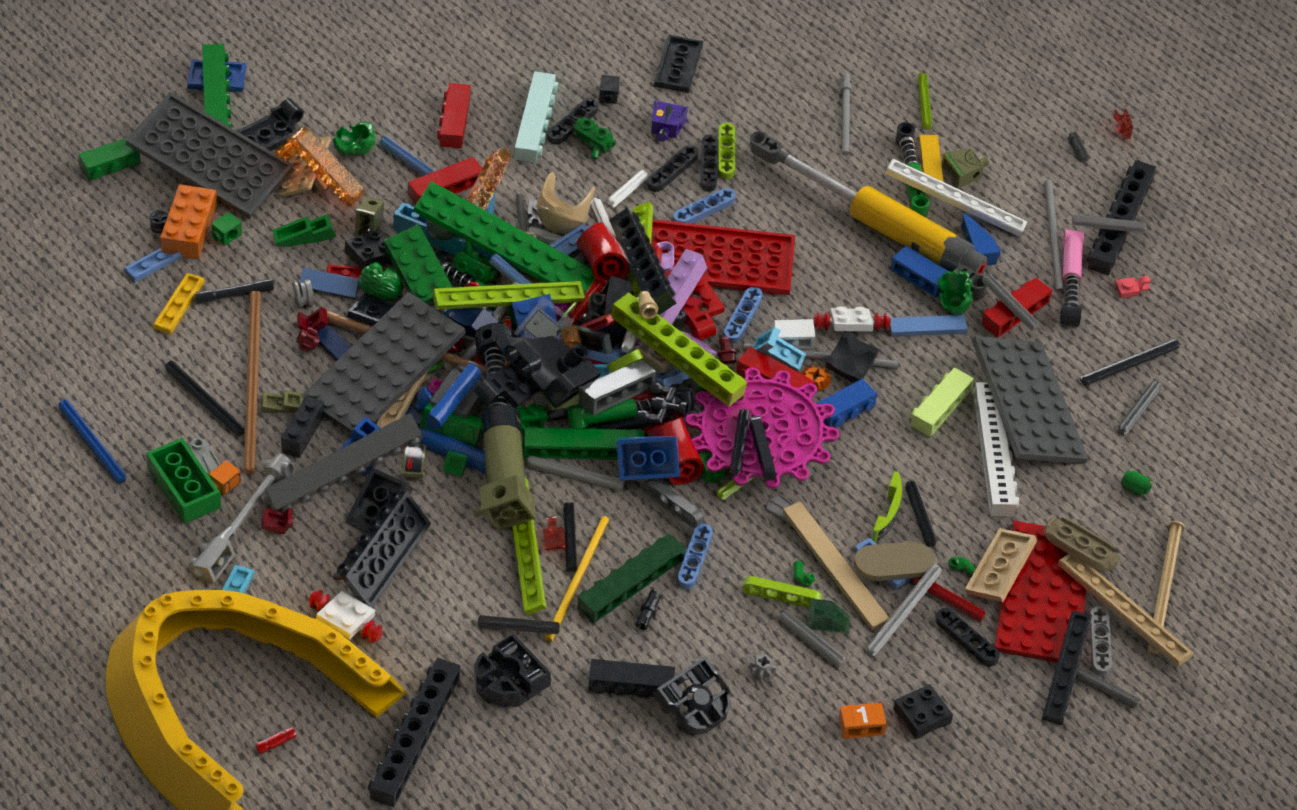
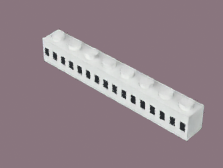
M976 382L973 395L990 516H1014L1015 510L1019 509V497L1015 496L1017 482L1013 481L1015 468L1011 466L1012 451H1009L1008 448L1010 447V440L1006 434L988 382Z

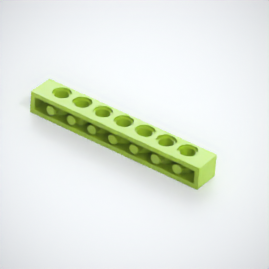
M627 293L613 304L611 315L616 322L728 407L744 395L747 381L658 314L652 319L642 317L639 314L638 298Z

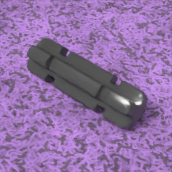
M1070 132L1068 139L1072 143L1071 145L1081 162L1088 161L1089 154L1078 133Z

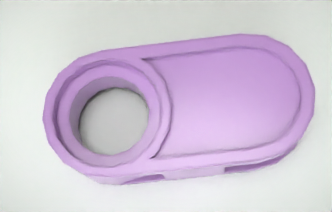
M669 242L658 243L657 245L661 249L670 251L669 253H662L661 266L665 272L673 270L674 246Z

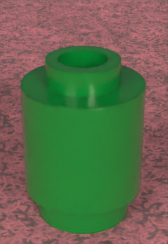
M1127 470L1121 481V485L1125 486V489L1140 496L1148 494L1152 488L1151 479L1136 471L1131 472Z

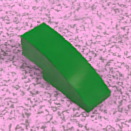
M328 214L311 221L307 216L272 230L277 246H295L321 242L336 237L333 223Z

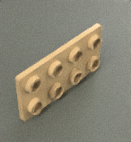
M329 136L308 142L304 141L299 144L291 163L293 164V170L287 175L279 192L280 197L309 191L313 184L319 191L326 190L336 163L327 153V148L331 141Z

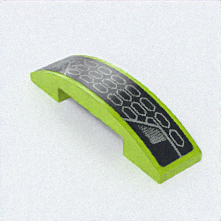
M894 471L887 495V498L893 499L887 517L878 516L873 530L872 540L875 543L890 531L898 517L902 498V482L899 473Z

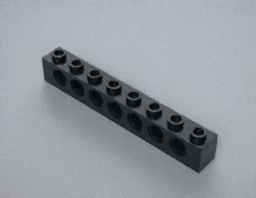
M1135 160L1133 166L1128 167L1127 178H1123L1120 188L1122 190L1118 189L1115 196L1116 202H1112L1109 210L1111 213L1106 214L1105 218L1135 220L1154 179L1156 166ZM1100 228L1098 233L1099 239L1095 238L1092 246L1094 250L1089 251L1086 259L1089 262L1088 269L1109 276L1129 232Z
M627 207L609 219V222L626 255L641 291L650 293V296L658 306L657 314L660 315L677 304L674 298L676 293L670 286L671 283L665 275V270L659 264L661 262L655 254V249L650 244L651 241L645 233V228L640 223L639 216L635 211L632 213Z
M438 657L433 665L430 664L426 680L421 681L417 697L414 696L412 698L409 713L405 712L401 728H397L395 731L393 744L388 745L384 761H380L378 764L376 777L371 778L368 784L371 800L395 807L460 679L461 665Z

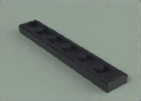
M1076 611L1071 612L1042 720L1063 725L1092 615Z

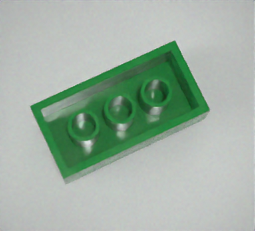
M419 224L384 240L385 250L397 273L400 275L407 292L432 307L435 306L432 295L434 289L453 288Z
M183 438L146 453L147 469L184 523L221 508L220 491Z

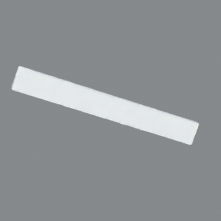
M892 159L885 174L1019 237L1027 224V221L895 159Z

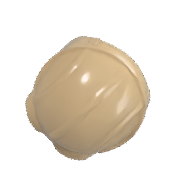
M551 172L542 186L535 207L537 208L539 220L548 230L555 234H568L587 222L595 186L591 188L583 201L576 206H570L555 197L556 176Z

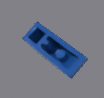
M963 214L961 229L965 240L974 244L975 250L987 257V265H996L1001 254L1000 247L996 245L994 238L970 216Z

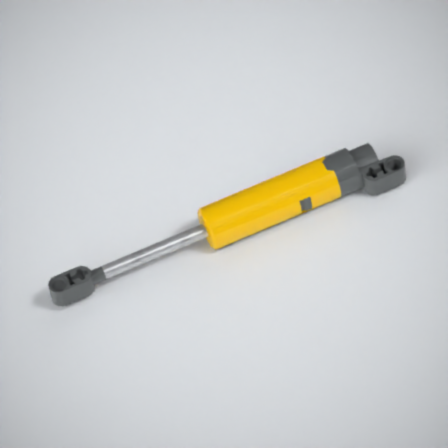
M755 131L750 135V150L754 155L771 164L781 162L852 202L850 215L904 247H910L947 271L953 272L956 270L957 274L959 270L968 272L969 278L972 279V298L982 299L986 296L987 286L982 280L983 274L987 269V257L977 252L974 244L871 186H864L858 192L851 190L782 151L779 141L761 131Z

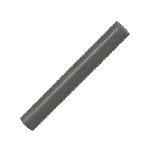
M517 194L516 204L519 228L522 231L528 232L523 195Z

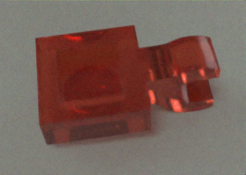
M1124 109L1123 115H1120L1117 110H1114L1113 118L1119 122L1118 132L1122 133L1123 140L1131 139L1133 124L1128 111Z
M556 516L548 517V529H543L545 550L565 549L564 529L557 528Z

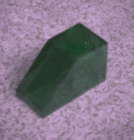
M811 599L808 628L819 631L849 633L850 615L833 601Z

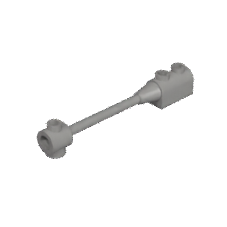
M276 454L272 460L264 462L263 468L267 477L231 525L212 538L209 544L203 543L201 545V554L198 558L193 557L190 560L189 567L195 577L203 581L215 583L235 556L231 543L236 530L266 492L265 488L269 487L273 481L279 482L284 477L287 478L294 474V463L287 456Z

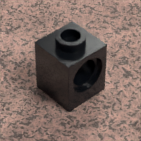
M601 76L599 102L617 104L619 76Z

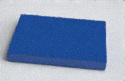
M191 60L187 89L204 90L203 60ZM225 62V65H229V76H226V79L230 80V90L226 91L243 92L246 63Z

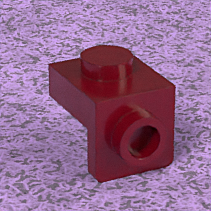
M322 306L309 316L302 312L297 314V327L300 330L304 329L307 331L308 327L318 332L328 324L327 310Z
M288 507L285 513L265 508L262 511L261 529L285 534L294 524L293 509Z

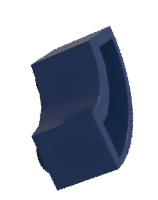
M485 308L447 309L443 314L465 328V335L475 338V333L481 326L498 322L494 318L493 313Z

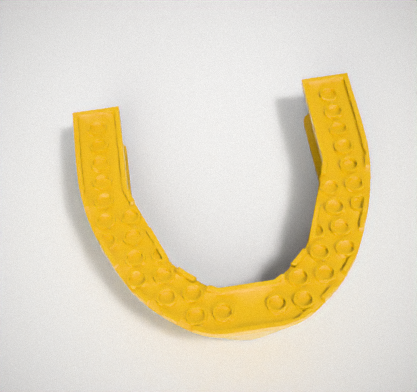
M227 590L179 591L164 594L150 602L114 640L108 656L105 678L107 700L116 727L126 748H128L145 777L177 810H244L236 803L244 793L242 784L188 738L158 675L156 652L183 632L206 627V630L231 628L236 629L238 633L265 644L271 643L285 651L293 652L295 656L313 664L376 718L407 694V691L389 673L327 624L269 601Z

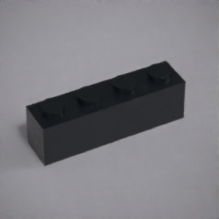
M591 659L588 691L599 694L604 692L614 693L619 696L625 694L635 695L640 698L646 696L655 697L653 692L674 677L675 667Z

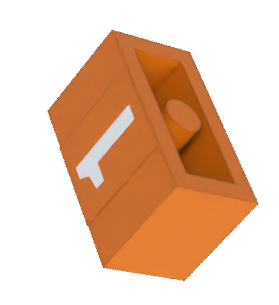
M882 703L840 706L838 719L843 739L885 735L887 723Z

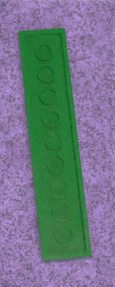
M432 181L413 209V212L488 253L499 255L510 265L543 283L581 281L583 293L585 294L596 279L592 268Z

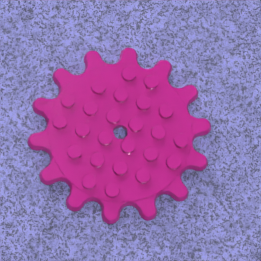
M748 368L744 379L748 382L745 393L730 407L708 392L700 391L695 395L697 403L704 408V411L699 414L687 415L686 423L689 427L702 432L700 436L693 438L692 441L698 452L707 451L712 454V457L707 461V468L712 473L722 469H730L739 411L741 409L749 410L750 417H761L763 426L767 428L764 431L776 472L775 480L765 481L769 489H776L780 484V477L783 475H791L800 482L805 481L809 477V471L806 468V464L809 462H816L822 465L827 464L831 456L828 451L822 448L821 444L836 441L840 434L838 429L828 427L823 422V420L834 414L835 409L833 405L814 403L812 397L817 393V387L811 383L799 388L793 387L789 382L790 373L787 371H779L773 379L767 380L760 375V371L757 368ZM749 423L741 471L739 475L734 474V481L738 486L746 485L749 479L753 477L763 479Z

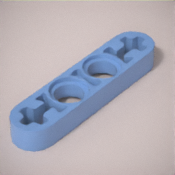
M730 188L721 189L675 211L673 222L693 224L732 205L735 202L736 196L734 190ZM713 202L716 206H709L707 204ZM693 210H700L701 213L696 214V213H693L692 211H693Z
M750 287L745 291L726 325L723 337H728L730 344H736L740 341L758 309L763 294L759 288ZM753 295H756L754 296L753 301H750V298ZM749 307L751 311L746 312L742 308ZM742 320L744 324H736L734 321ZM733 329L736 330L735 334L730 336L733 333Z
M700 524L693 532L678 574L677 583L683 589H691L697 582L712 540L713 530L707 524ZM702 532H706L704 534L703 540L700 539V535L702 534ZM700 546L703 548V551L696 552L692 548ZM693 561L696 562L698 565L696 567H690L687 565V563ZM687 573H689L690 579L688 581H684L686 579Z

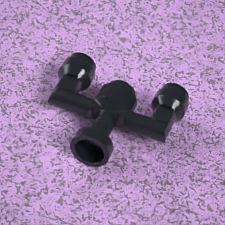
M601 293L591 294L588 301V313L579 317L578 326L601 317L596 312V306L602 305L604 301Z
M652 382L650 394L657 397L652 398L651 409L654 412H658V414H651L647 410H639L636 420L641 424L653 423L661 425L667 410L678 412L680 417L686 418L689 411V403L684 401L679 405L672 403L677 388L664 386L660 382Z

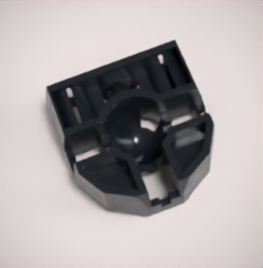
M514 634L494 645L489 656L484 652L481 653L474 664L476 692L488 704L492 703L501 707H518L551 686L550 671ZM494 660L498 663L497 668L495 667V664L493 662ZM518 686H520L526 692L525 696H521V692L518 689Z
M706 656L653 692V695L667 714L671 712L672 715L676 716V727L689 735L704 734L711 731L726 719L731 707L730 689ZM689 678L693 685L681 691L678 686ZM716 681L717 684L721 685L722 691L713 697L707 687ZM688 693H693L692 699L688 700ZM682 704L684 707L687 706V711L689 712L685 717L677 708ZM706 713L710 716L714 724H712L710 720L707 718Z

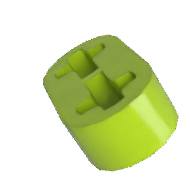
M637 349L607 365V368L612 373L642 360L643 356L640 350Z

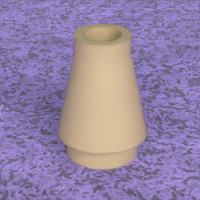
M643 291L638 296L639 314L645 319H652L657 315L658 306L650 296V293Z

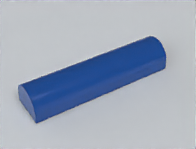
M469 363L430 411L426 421L428 427L435 430L440 429L480 379L482 372L475 364Z
M421 429L423 438L420 439L421 442L419 444L426 445L427 450L444 457L447 456L450 450L469 456L466 466L486 474L484 450L430 429Z

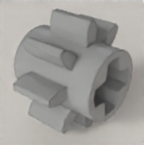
M767 654L756 655L755 661L750 663L751 675L759 678V681L762 679L770 680L771 674L776 673L775 660L771 659Z

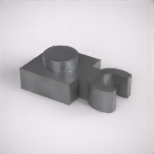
M529 200L527 218H529L528 227L530 228L533 223H537L541 229L542 222L539 220L537 208L535 207L537 201Z

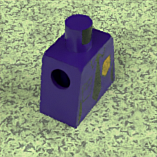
M654 100L651 133L657 134L656 138L661 142L666 141L667 137L677 138L687 120L688 107Z

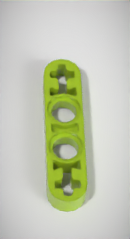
M722 123L718 130V175L723 179H731L735 174V126L731 123ZM725 130H728V136H725ZM723 143H729V144H731V146L726 147V146H723L722 144H723ZM723 156H729V157H731V159L726 160V159H723L722 157H723ZM725 166H728V172L725 171Z
M754 576L746 577L742 586V590L746 594L766 599L771 598V600L789 604L792 602L791 604L811 609H818L822 601V594L816 590Z

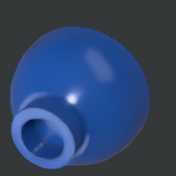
M426 386L419 390L417 401L414 405L421 413L430 403L434 394Z

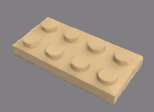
M999 528L965 588L966 593L1003 602L1037 542L1036 536Z

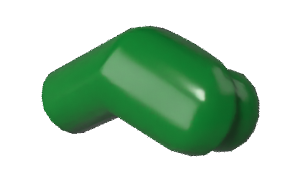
M951 557L948 561V565L952 570L965 571L970 577H972L976 570L964 557Z
M795 561L793 563L794 579L804 586H811L815 581V576L813 574L810 575V572L804 573L803 562Z

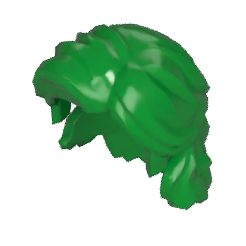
M363 121L350 125L349 128L352 129L350 131L344 128V126L336 131L337 136L333 138V143L340 154L364 155L375 145L374 126L369 122Z
M377 262L366 266L361 272L362 275L359 276L360 289L378 299L385 301L393 300L400 296L404 290V284L400 275L388 267L383 272L382 266Z
M956 270L953 272L947 271L938 279L937 284L942 290L940 302L945 311L951 312L954 315H961L971 305L973 301V292L971 291L972 279L969 278L968 272L959 270L957 274Z

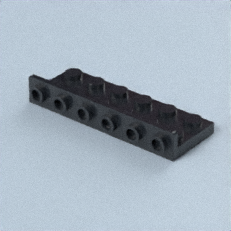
M396 491L388 496L385 505L378 510L377 516L368 524L367 530L358 538L354 548L347 553L346 559L337 567V571L333 575L334 580H343L356 598L371 608L431 525L429 519L408 491Z

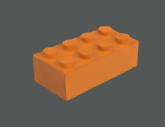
M179 184L160 237L162 253L175 254L179 252L182 254V257L200 258L217 207L216 190Z

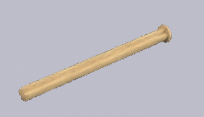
M1171 521L1168 525L1170 533L1153 618L1162 627H1164L1180 535L1185 528L1184 524L1179 521ZM1149 643L1147 651L1150 654H1158L1159 651Z

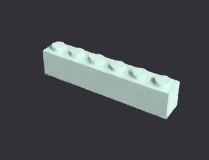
M534 71L515 145L514 160L536 163L538 156L541 157L543 146L541 144L545 143L546 138L544 131H548L549 120L547 118H551L552 107L550 106H554L555 95L553 94L558 91V82H555V74Z

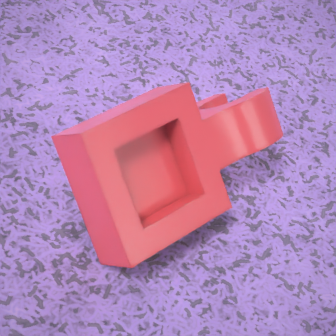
M1143 276L1135 281L1134 277L1116 280L1115 286L1121 298L1139 296L1140 291L1150 290L1148 284L1151 283L1149 276Z

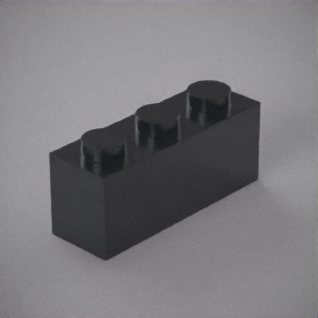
M305 396L281 437L282 453L297 458L302 456L325 416L324 401Z

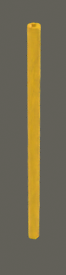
M601 517L553 622L561 624L609 522L608 517ZM546 634L545 641L552 642L556 634Z

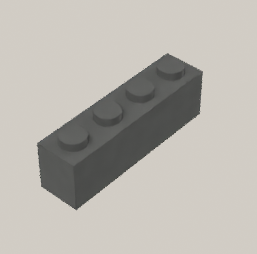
M639 360L579 387L578 403L595 415L650 390L651 383L655 382L656 371L642 360Z

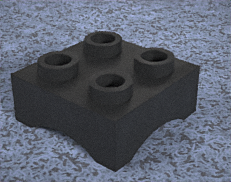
M379 230L345 240V253L357 262L361 271L366 266L375 262L379 264H393L385 250L384 240L387 238Z
M844 331L836 347L826 360L825 368L855 383L864 378L877 357L879 349L858 340L849 332Z
M931 684L894 701L893 710L906 723L915 739L923 737L934 729L945 727L952 722L953 713Z

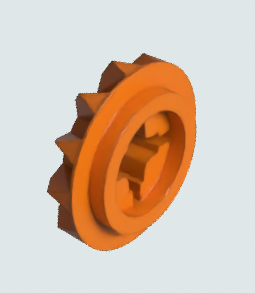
M812 364L810 368L805 367L804 371L801 372L802 375L812 380L818 374L819 377L815 379L817 391L826 389L831 383V374L828 373L827 369H822L821 365L814 367Z

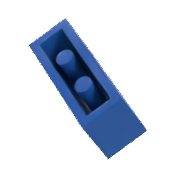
M908 246L902 248L892 258L891 270L935 298L942 293L937 281L944 273H947L946 269Z
M861 379L816 404L833 405L835 409L834 414L823 420V422L828 427H840L845 421L858 417L860 413L872 410L876 404L877 393L864 379Z

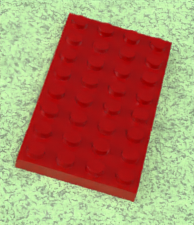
M652 219L651 245L656 246L660 242H669L674 246L673 269L685 249L703 255L707 265L703 276L711 287L747 290L750 287H755L765 293L790 295L795 235ZM662 249V253L670 252L667 249Z
M1014 520L1012 531L1035 535L1037 542L1006 598L1001 602L995 648L1002 653L1057 663L1071 612L1084 613L1087 589L1058 566L1059 560L1068 553L1053 545L1044 534L1045 526Z

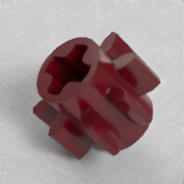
M308 327L307 331L302 329L296 338V342L299 343V349L308 352L309 349L314 351L320 340V337L316 336L318 332Z

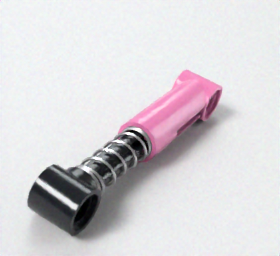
M1067 229L1064 231L1063 282L1065 286L1064 305L1061 307L1060 324L1080 325L1082 307L1078 306L1079 292L1077 290L1082 278L1084 231Z

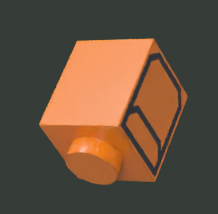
M227 460L209 473V477L223 496L227 495L241 483V471Z

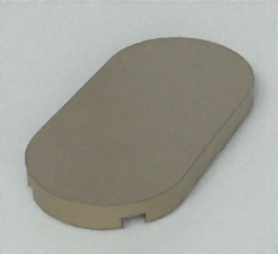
M1054 517L1047 521L1044 534L1053 545L1097 570L1109 571L1117 566L1120 556L1116 553L1117 549L1110 542L1068 518L1062 517L1060 520Z
M918 542L868 545L857 551L854 567L861 576L863 574L867 576L866 579L872 581L923 577L929 568L934 565L935 557L930 548Z

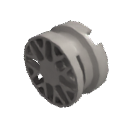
M306 279L303 282L294 281L293 291L297 307L302 308L304 305L314 306V296L310 280Z

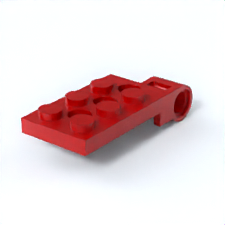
M672 270L667 271V272L665 273V275L667 276V278L669 277V275H670V273L672 272ZM702 275L682 307L686 313V325L691 330L692 335L700 341L716 335V326L711 317L725 312L724 305ZM691 295H697V296H699V297H698V298H694V297H690V296H691ZM706 308L707 311H701L699 309Z

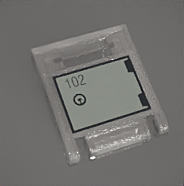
M542 296L514 331V334L518 335L523 330L524 333L520 338H537L553 335L559 340L574 320ZM548 306L562 317L559 323L544 312Z

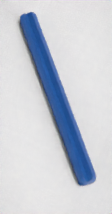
M66 399L60 401L58 405L61 412L118 484L125 482L126 474L70 402Z

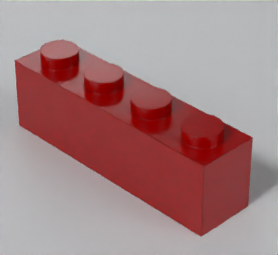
M449 83L448 90H444V101L446 103L442 102L441 113L444 115H440L439 126L441 128H438L437 139L440 140L441 147L461 149L463 147L471 98V85Z
M474 157L462 160L409 181L408 195L417 204L431 181L454 194L483 184L484 169Z
M1035 277L1010 294L1032 315L1050 302L1052 289ZM999 300L992 308H987L983 312L981 325L995 337L999 338L1022 321Z
M749 347L737 360L736 373L742 378L746 377V370L753 367L757 368L760 371V375L767 380L773 379L777 372L783 370L790 373L789 382L793 387L799 388L808 383L816 385L814 380L752 347Z

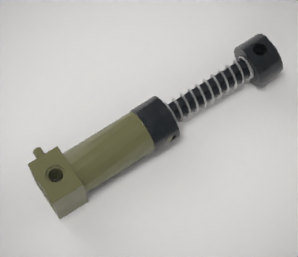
M490 323L481 326L475 333L476 355L481 362L486 363V373L488 374L486 378L507 366L506 362L508 359L495 345L496 336L512 337V331L508 326L501 323ZM500 395L481 414V432L484 444L487 485L480 487L481 508L473 511L475 517L486 515L498 531L536 519L534 496L525 484L521 416L519 411L511 407L507 400Z

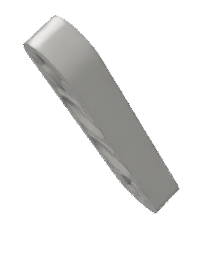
M1098 606L1094 607L1090 613L1092 615L1090 623L1091 660L1093 672L1102 677L1107 676L1111 671L1112 655L1109 612L1104 607ZM1097 614L1102 618L1101 623H1098ZM1095 631H1103L1105 636H1098L1095 634ZM1103 647L1106 652L1099 653L1095 648ZM1100 660H1103L1104 669L1099 665Z

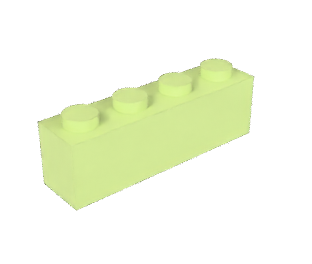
M953 368L950 373H946L942 378V382L939 385L936 384L931 394L925 396L921 405L912 411L910 418H912L911 427L931 437L972 391L974 378L956 368Z

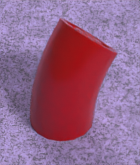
M602 222L596 223L581 234L576 242V247L589 263L596 279L604 284L607 283L610 276L624 279L629 271L626 255L605 224Z
M682 416L647 430L649 437L677 436L680 477H669L671 483L675 485L687 484L695 481L702 474L704 463L695 448Z

